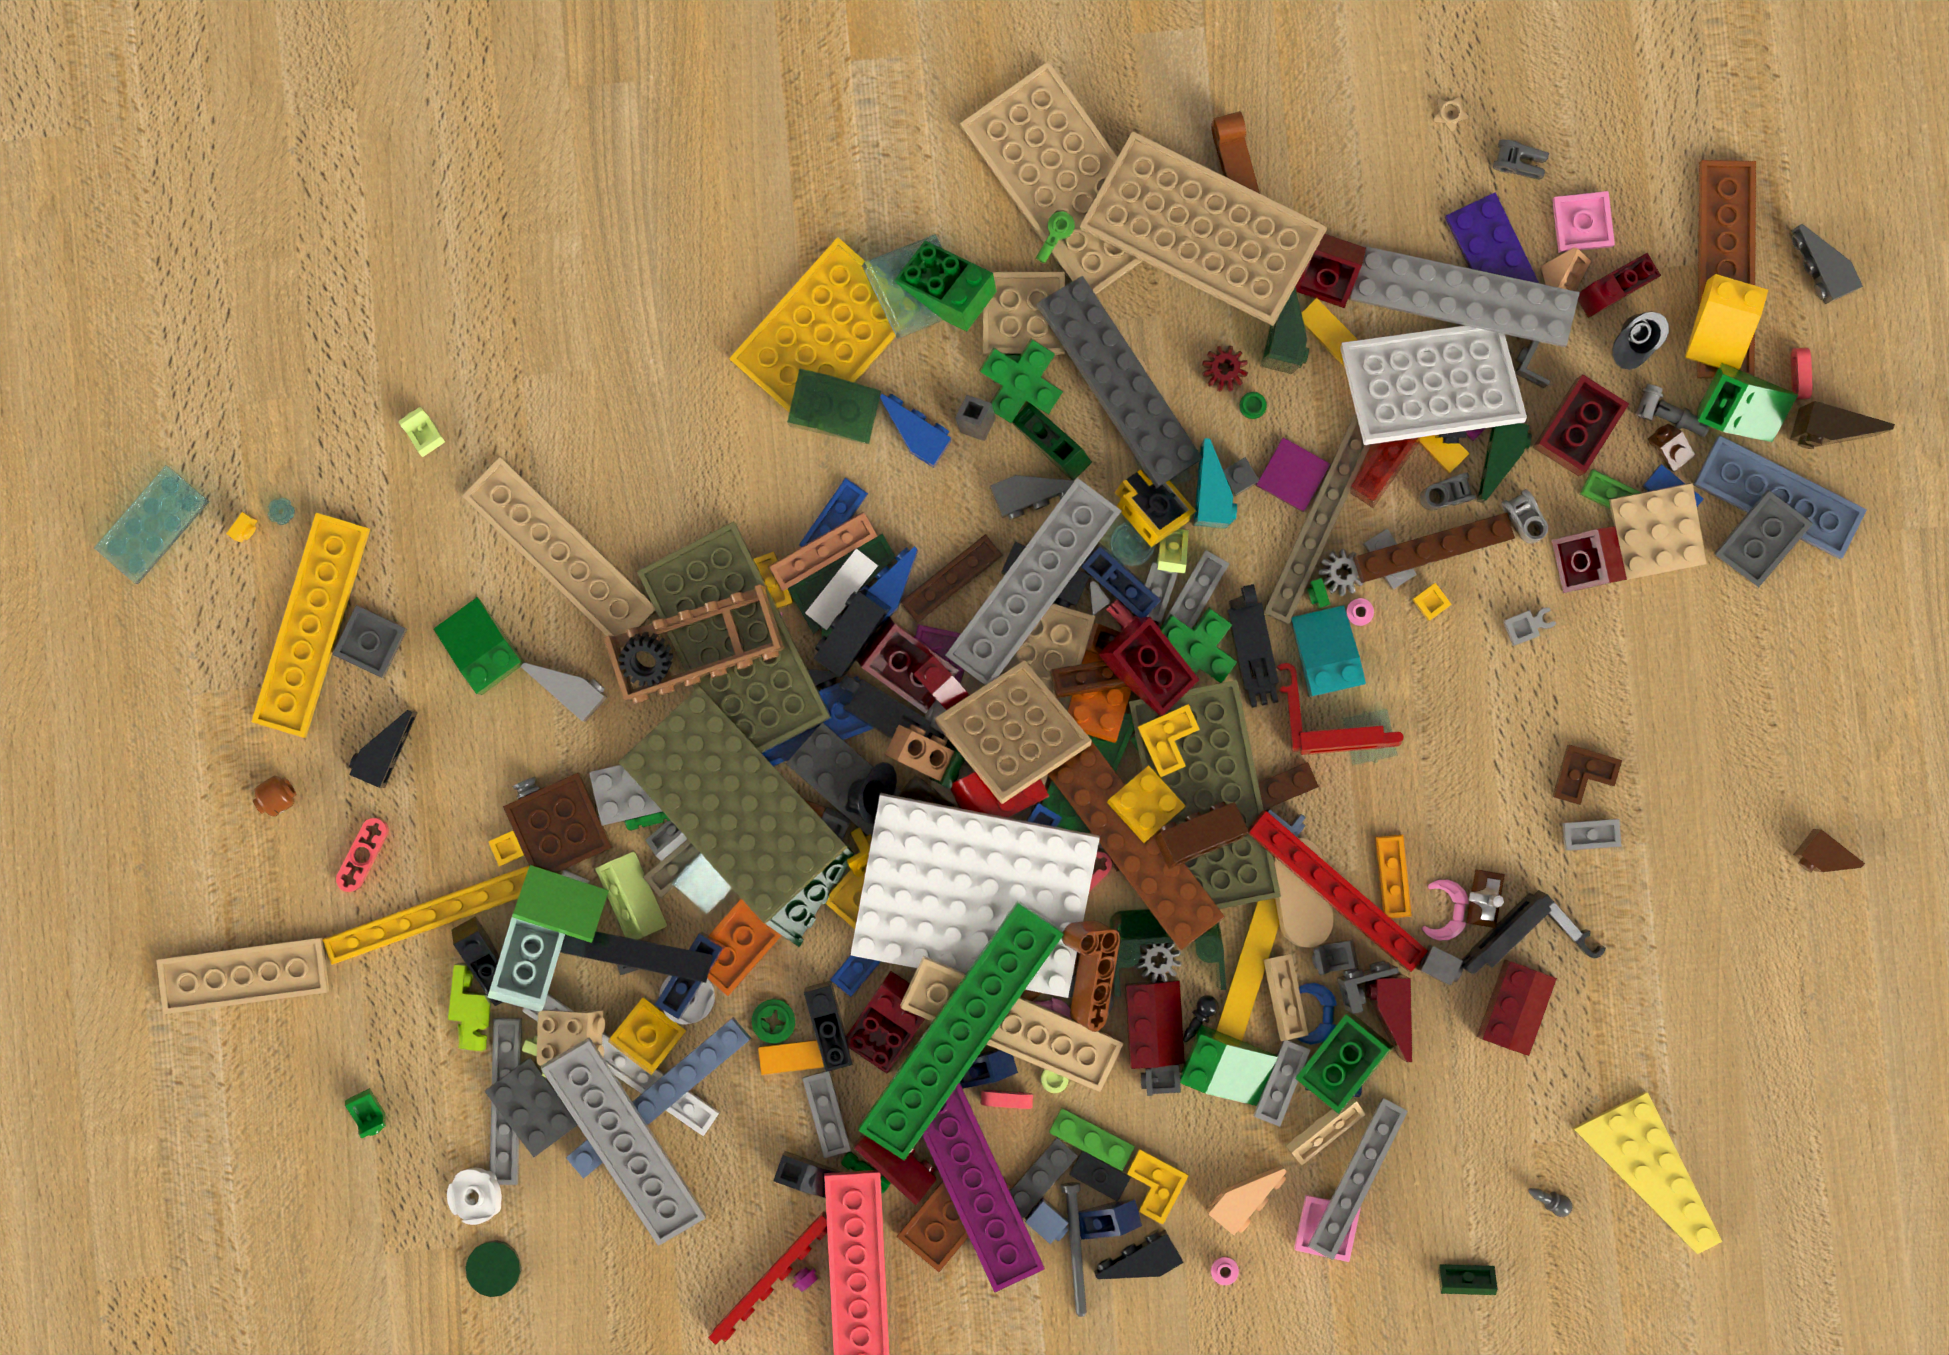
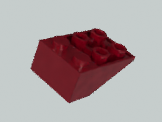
M892 971L886 976L846 1035L849 1049L886 1074L925 1020V1018L900 1007L910 983Z

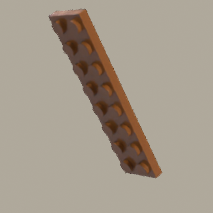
M1701 160L1699 162L1698 310L1706 282L1715 274L1755 285L1756 161ZM1755 333L1740 368L1741 371L1755 376ZM1697 362V378L1713 379L1719 368Z
M1092 741L1089 747L1048 773L1049 777L1092 834L1100 836L1099 843L1180 950H1183L1225 918L1185 863L1170 869L1168 868L1155 841V838L1161 832L1160 830L1146 843H1143L1109 806L1107 801L1122 789L1125 784Z

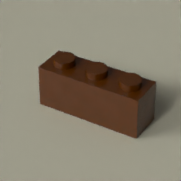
M1221 802L1210 808L1211 812L1203 815L1200 812H1196L1187 816L1184 823L1176 825V822H1171L1161 827V832L1155 838V841L1168 868H1173L1243 839L1249 831L1236 803L1233 802L1226 805L1225 802Z

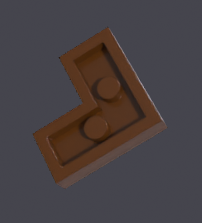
M1570 744L1567 745L1552 797L1581 805L1588 779L1609 786H1615L1622 760Z

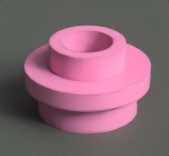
M1358 598L1348 604L1346 613L1348 620L1352 624L1363 626L1372 620L1374 609L1368 600ZM1357 607L1364 608L1365 615L1363 617L1356 615Z
M1229 1257L1218 1258L1211 1267V1275L1220 1285L1232 1284L1239 1274L1236 1262ZM1223 1267L1230 1269L1228 1276L1220 1274V1270Z

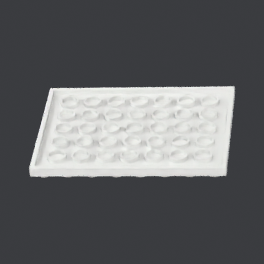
M881 793L851 955L918 968L922 957L926 956L958 971L967 973L1017 901L1061 931H1064L1066 926L1071 923L1083 922L1100 836ZM1061 938L1025 990L1068 998L1077 951L1063 944Z

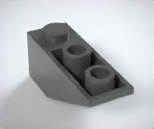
M1803 224L1791 230L1793 234L1791 236L1792 243L1797 250L1801 251L1804 258V269L1809 275H1812L1815 282V292L1819 299H1823L1825 304L1863 287L1852 262Z
M1015 475L990 485V489L1002 518L1008 516L1009 520H1013L1024 515V510L1034 506L1035 510L1043 508L1050 504L1049 499L1057 496L1061 500L1074 481Z

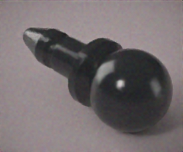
M1204 995L1197 1001V1009L1192 1011L1196 1017L1192 1019L1189 1027L1185 1030L1184 1042H1188L1196 1035V1031L1200 1029L1203 1021L1208 1023L1210 1021L1209 1017L1217 1013L1219 1005L1213 996Z

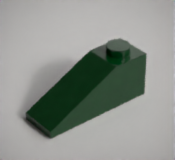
M1031 403L1012 421V424L1070 480L1074 481L1092 463L1081 446Z
M1517 423L1491 427L1477 502L1483 503L1490 497L1522 456L1525 449H1529L1532 439V433H1528L1529 425Z

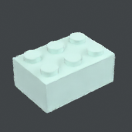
M512 917L488 998L538 1012L542 1011L565 934Z

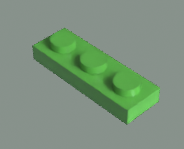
M1062 1107L1049 1130L1050 1134L1123 1171L1135 1148V1145Z

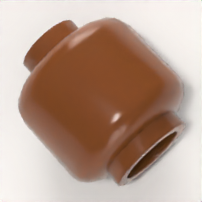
M272 776L255 788L256 798L253 800V803L261 814L266 812L268 815L275 817L293 806L295 802L294 797L297 794L287 778L281 779L278 776Z

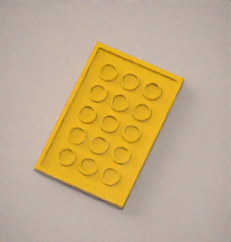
M837 237L733 353L729 360L812 432L919 312V308Z

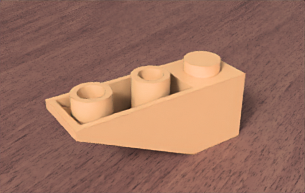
M1280 1165L1223 1189L1207 1208V1213L1231 1234L1235 1235L1237 1231L1242 1233L1250 1224L1251 1220L1249 1217L1255 1210L1259 1212L1269 1200L1266 1196L1273 1188L1275 1190L1279 1189L1286 1180L1284 1175L1287 1171Z

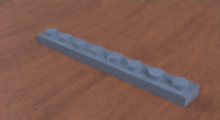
M734 1017L632 1101L647 1125L751 1039ZM588 1139L566 1157L583 1179L603 1163Z

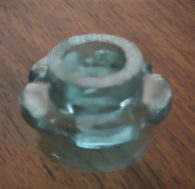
M286 498L275 499L268 506L269 519L272 522H277L279 525L287 524L294 517L295 509ZM279 509H283L282 514H279Z

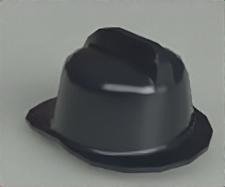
M1653 311L1629 317L1624 322L1612 348L1615 363L1622 369L1628 370L1642 365L1666 341L1669 334V324L1666 318L1660 313Z
M881 762L870 771L866 778L853 782L848 791V802L845 809L848 812L861 816L862 820L866 823L874 824L880 794L893 795L896 790L897 775L894 767L889 763Z

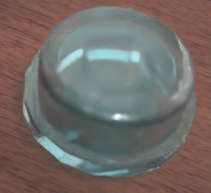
M1124 522L1118 526L1113 532L1110 541L1111 552L1114 557L1122 564L1128 566L1143 564L1149 560L1155 548V545L1150 547L1130 522Z

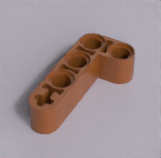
M1239 111L1213 118L1211 131L1223 176L1260 194L1245 140L1247 132L1242 112Z
M1099 921L1074 922L1066 926L1062 936L1063 944L1080 953L1070 1016L1072 1020L1088 1030L1097 1032L1103 1028L1107 1020L1120 935L1118 931Z

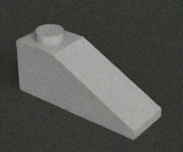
M528 663L521 665V668L581 721L586 722L607 699V696L603 694L605 688L594 678L589 681L588 679Z

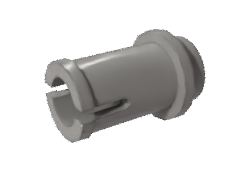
M1647 384L1646 388H1642L1644 394L1635 415L1652 421L1659 398H1663V394H1661L1663 389L1651 384Z

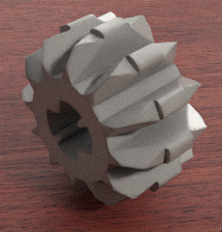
M1341 549L1338 558L1337 554L1332 551L1329 553L1331 561L1323 559L1321 562L1328 569L1319 570V575H1327L1328 577L1323 580L1324 585H1327L1329 582L1332 583L1329 588L1330 593H1334L1337 587H1339L1340 596L1345 595L1346 587L1351 594L1355 593L1354 584L1357 586L1363 585L1357 577L1359 575L1353 561L1356 553L1352 552L1346 558V550ZM1341 566H1345L1344 570L1348 569L1349 575L1345 576L1344 579H1340L1341 575L1337 576L1336 570L1340 569Z
M1151 936L1149 937L1151 944L1149 948L1145 943H1140V947L1145 950V953L1136 952L1135 957L1144 959V961L1136 963L1135 966L1137 969L1147 967L1141 973L1143 978L1152 972L1151 982L1155 983L1157 981L1158 974H1160L1163 982H1167L1165 972L1168 971L1172 976H1176L1177 973L1171 966H1181L1180 961L1173 960V957L1181 955V952L1179 950L1170 952L1175 945L1173 941H1170L1164 947V936H1160L1158 945H1156L1154 937ZM1158 952H1162L1161 956L1165 958V962H1160L1158 967L1153 966L1155 962L1151 961V957L1157 956Z

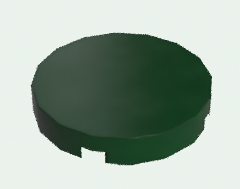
M498 1240L485 1242L477 1246L469 1255L465 1266L466 1278L471 1287L479 1294L488 1297L502 1296L511 1291L519 1281L522 1271L516 1250L509 1244Z

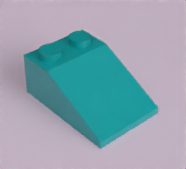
M1205 438L1200 445V455L1202 458L1198 466L1196 513L1194 514L1193 526L1226 529L1231 522L1233 523L1236 520L1237 503H1233V494L1211 439Z
M1344 605L1291 618L1308 697L1366 684L1360 655Z

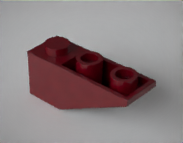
M1645 253L1581 290L1578 302L1587 317L1590 318L1659 278L1661 274L1649 254Z

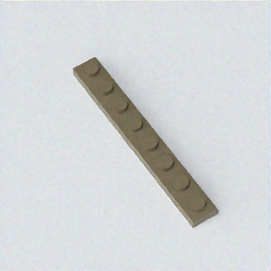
M1356 414L1347 428L1265 607L1264 614L1285 624L1290 623L1371 444L1364 445Z

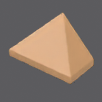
M1572 248L1541 266L1545 284L1576 291L1591 260L1578 248Z

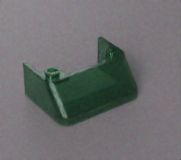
M1150 909L1120 910L1110 917L1109 927L1118 931L1120 935L1113 979V994L1115 997L1121 996L1119 968H1130L1138 963L1140 959V945L1174 943ZM1218 922L1195 940V949L1197 956L1202 961L1216 963L1217 987L1220 990H1226L1224 947L1220 922Z

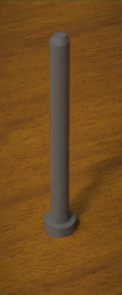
M1070 1182L1061 1184V1192L1066 1193L1075 1310L1078 1317H1083L1086 1315L1087 1309L1077 1192L1081 1191L1080 1183Z

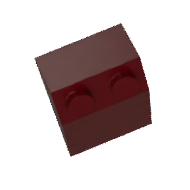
M891 617L887 618L856 659L862 669L925 714L936 701V698L914 676L911 670L928 654L932 653L953 677L959 671Z
M1151 617L1135 618L1099 653L1111 671L1159 716H1163L1200 680Z
M1402 974L1366 981V998H1370V1003L1391 1044L1394 1046L1398 1057L1405 1062H1412L1411 978Z

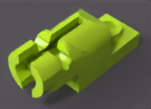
M457 963L453 968L448 1020L461 1021V1024H458V1048L484 1051L486 1050L487 1035L478 1032V1029L483 1030L489 1027L491 1002L485 993L467 992V987L472 985L473 973L469 971L467 964Z

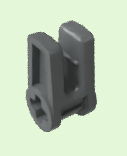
M1499 140L1498 148L1500 150L1497 161H1494L1493 169L1537 180L1544 177L1545 170L1538 167V165L1533 166L1520 161V158L1530 162L1544 163L1549 157V152L1525 146L1512 140Z

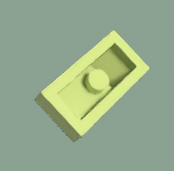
M1177 529L1159 542L1156 562L1158 564L1157 570L1185 573L1189 530Z

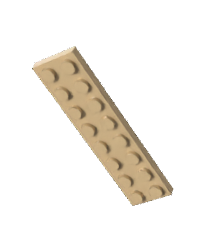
M501 457L462 495L470 505L606 636H617L627 632L626 630L640 628L656 612L652 602Z
M923 956L900 1007L933 1022L966 973ZM1019 997L987 1043L989 1046L1101 1092L1124 1044L1121 1039L1100 1030L1092 1032L1071 1018L1022 997Z

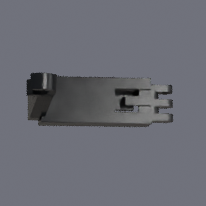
M1254 584L1243 586L1241 588L1242 596L1229 601L1230 609L1227 610L1229 622L1232 624L1230 628L1243 689L1247 690L1251 708L1257 707L1255 696L1260 695L1262 706L1268 705L1266 697L1268 693L1271 695L1272 703H1278L1275 684L1279 683L1262 602L1258 603Z
M845 675L838 686L844 690L837 701L844 705L843 710L890 739L893 738L898 725L909 729L911 724L926 731L924 734L926 738L930 739L932 735L941 739L945 737L943 733L930 726L931 721L863 679L857 681ZM912 741L908 745V750L912 746Z
M1538 890L1534 895L1531 893L1526 895L1498 922L1496 928H1492L1462 959L1461 966L1471 974H1475L1485 964L1493 968L1547 915L1585 955L1591 958H1599L1604 954L1606 947L1597 946L1594 951H1591L1585 945V939L1590 936V930L1580 931L1548 894Z

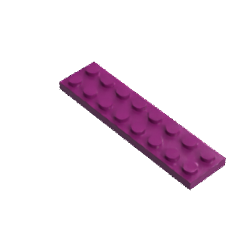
M959 1082L922 1136L995 1293L1045 1270V1267Z

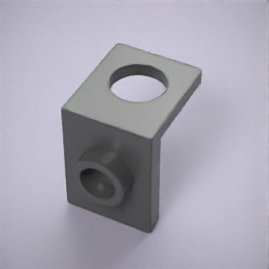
M1532 340L1528 348L1523 347L1516 359L1520 364L1515 374L1545 388L1551 381L1526 369L1540 343L1539 341Z

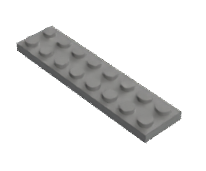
M1363 246L1366 247L1362 267L1353 287L1351 301L1561 347L1567 346L1580 292Z
M1077 478L945 656L984 685L996 679L1115 521L1121 510Z
M590 1037L541 1065L542 1072L658 1246L706 1218L705 1212Z

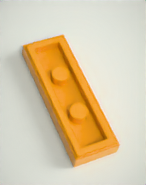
M1400 834L1375 837L1382 911L1390 918L1412 917L1404 836Z
M817 1040L758 1047L761 1075L824 1067Z

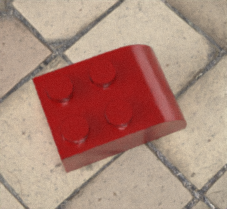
M976 772L952 783L950 789L960 809L1007 818L1049 797L1041 779L1001 804Z

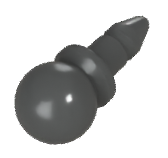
M1537 1188L1528 1189L1529 1194L1534 1199L1544 1203L1545 1208L1552 1211L1554 1215L1566 1217L1571 1213L1573 1205L1567 1196L1559 1195L1556 1192L1549 1194Z

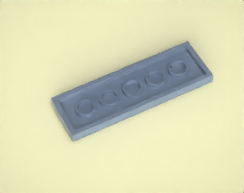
M1722 436L1716 438L1693 484L1747 513L1766 490L1769 489L1812 521V526L1800 540L1838 559L1844 557L1867 509Z

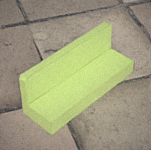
M635 852L595 868L603 888L609 890L607 897L626 938L638 940L667 926L651 887L643 878L645 874Z

